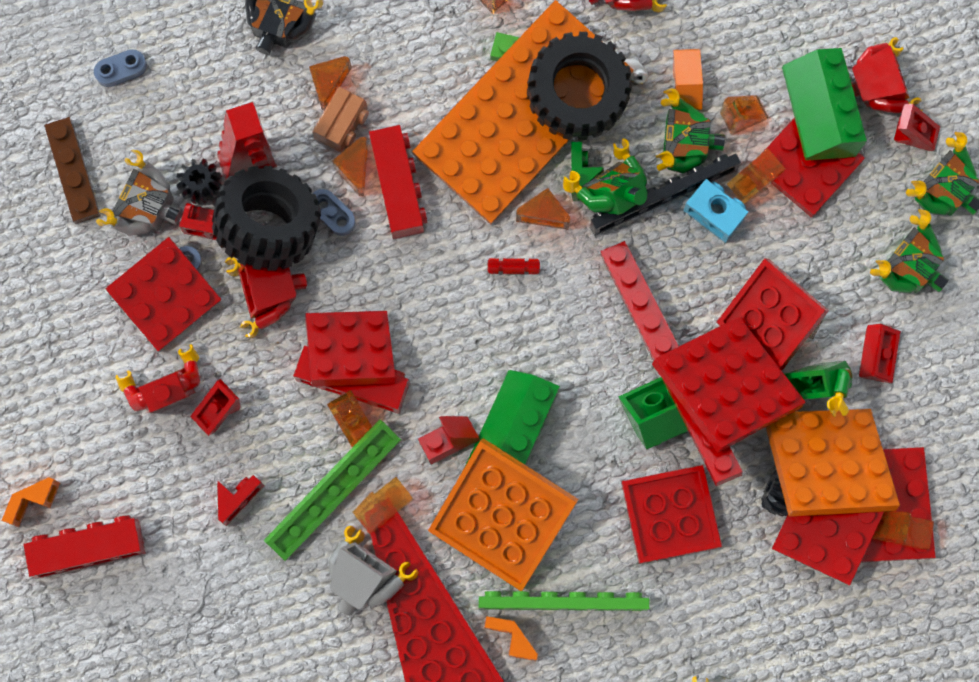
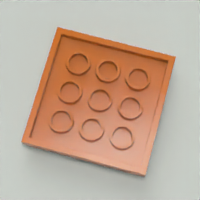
M849 409L845 416L839 410L835 417H833L830 410L793 412L766 427L789 516L896 511L900 506L871 409Z
M483 438L477 445L428 531L516 589L523 591L579 499Z

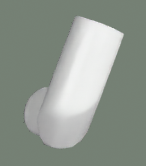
M626 59L625 62L634 70L630 78L636 84L645 83L648 79V72L644 66L636 59Z

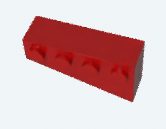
M250 102L226 110L223 123L225 130L221 133L222 141L219 142L220 150L217 152L225 180L232 175L234 176L236 172L242 169L248 171L249 167H277L254 103Z

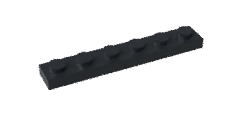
M736 153L729 157L727 154L721 155L713 161L714 164L707 167L703 165L697 166L689 172V175L680 178V176L673 177L665 183V186L656 189V187L647 189L646 202L642 205L633 206L623 214L617 215L604 212L594 214L590 222V229L593 235L596 236L688 194L698 189L705 179L712 183L738 171L741 164L739 157Z

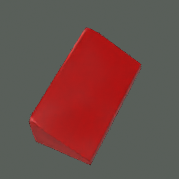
M881 323L867 326L859 377L889 384L893 383L901 331Z

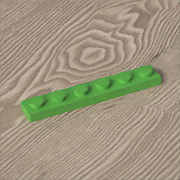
M379 419L263 541L286 561L401 439Z
M485 591V596H479V610L648 611L649 598H642V593L637 592L625 593V598H614L613 592H598L597 597H586V592H569V597H558V592H541V597H530V592L516 591L513 592V597H501L500 591Z

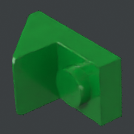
M571 142V171H575L580 175L579 185L582 187L603 173L604 168L588 167V151H583L582 142ZM571 193L572 200L579 201V199L576 197L577 193Z

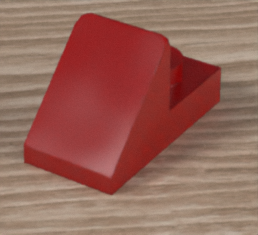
M904 104L894 140L916 148L934 151L940 126L914 104Z
M219 379L190 417L210 436L217 431L228 415L240 410V400Z
M440 416L439 420L442 427L418 438L431 465L480 440L468 416Z
M254 475L250 478L245 477L236 486L237 492L233 495L224 485L217 481L218 520L227 526L265 485Z

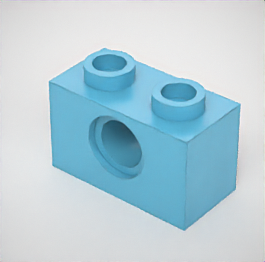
M705 179L686 202L683 211L726 243L745 220L749 211L746 210V206L739 199H732L725 194V190L718 183H711ZM715 204L720 205L724 212L721 214L714 213L711 206Z

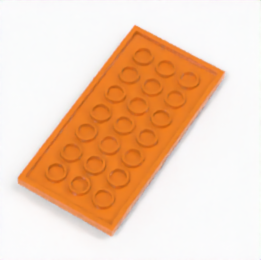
M557 0L538 17L412 151V154L490 225L569 141L563 138L564 134L557 132L554 135L549 132L550 127L546 124L542 126L537 121L538 115L536 113L533 114L530 109V99H527V82L530 69L543 46L547 47L550 40L555 37L560 40L565 33L570 32L573 33V36H578L580 31L588 32L587 37H595L586 26ZM571 65L557 73L554 79V90L557 96L567 105L574 108H589L596 105L603 97L604 84L599 75L592 69L582 65Z

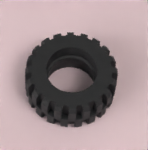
M580 31L578 36H573V33L570 32L565 33L560 40L555 37L549 41L547 47L543 46L538 52V56L534 59L527 82V99H530L531 102L530 109L533 114L536 113L538 115L537 121L542 126L546 124L550 127L549 132L554 135L557 132L564 134V139L571 140L572 136L578 137V141L587 140L588 136L591 135L594 138L601 136L603 131H609L616 121L621 118L630 99L629 95L632 90V81H630L631 70L630 66H625L624 64L625 56L622 52L618 54L615 52L616 45L611 41L608 44L601 42L603 37L595 34L594 38L587 37L588 32ZM571 65H582L592 69L599 75L604 84L603 97L596 105L589 108H574L567 105L557 96L554 90V79L557 73Z
M253 166L249 167L248 171L242 169L236 172L234 176L232 175L224 181V185L220 187L215 204L212 230L215 237H217V243L221 248H226L225 253L229 257L237 258V262L244 266L246 264L252 265V269L261 270V268H267L268 271H275L278 267L285 269L291 267L293 263H299L310 252L320 223L321 208L318 205L319 201L314 193L311 194L312 189L307 183L303 184L301 178L294 174L292 176L287 173V170L281 168L280 170H275L273 166H264V168ZM252 210L269 211L281 217L286 222V225L266 226L254 221L246 212Z

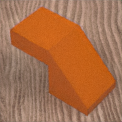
M700 49L673 50L675 89L679 92L681 99L697 110H702L703 78Z
M48 477L12 494L1 521L20 527L29 502L51 508L60 482Z
M486 616L485 629L512 634L509 657L537 661L538 654L515 621Z

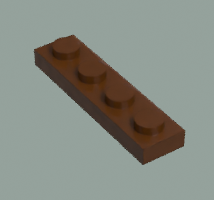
M67 117L45 124L44 127L73 222L78 224L100 217L97 201L71 118Z

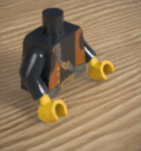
M245 0L247 23L251 27L253 35L260 38L255 47L256 50L262 54L270 55L274 44L287 48L291 43L297 42L309 34L316 17L315 10L323 6V0H317L315 6L312 5L311 0H304V3L297 0Z

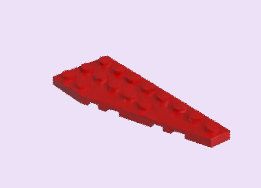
M388 498L367 511L365 514L376 557L397 570L396 576L400 574L399 569L404 562L411 563L406 568L405 575L412 574L415 569L418 570V576L414 580H405L403 582L404 586L392 598L386 601L405 682H504L391 500Z

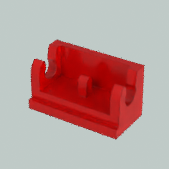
M186 203L179 224L182 232L212 240L217 238L212 230L214 210Z

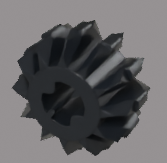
M203 158L197 164L196 160L192 159V166L188 167L182 164V169L185 173H177L176 177L180 182L176 186L179 191H183L181 195L184 199L191 197V202L196 204L199 198H201L203 203L207 204V196L217 197L214 190H220L222 185L218 181L222 179V175L220 172H216L217 167L214 163L208 165L207 160ZM198 178H202V179H201L202 183L199 184V185H197V184H196V183H197L196 180H197Z
M776 469L763 491L764 494L761 498L762 508L774 515L777 514L783 517L788 515Z

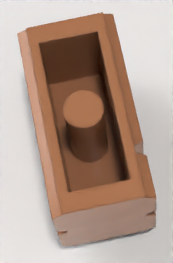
M338 87L312 131L314 139L340 153L343 152L345 147H351L356 137L355 129L358 124L363 125L369 115L366 101Z

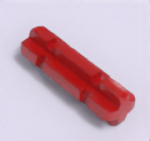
M489 258L487 271L489 274H499V272H503V274H524V272L539 274L540 260L529 258V261H525V258H503V261H499V258Z

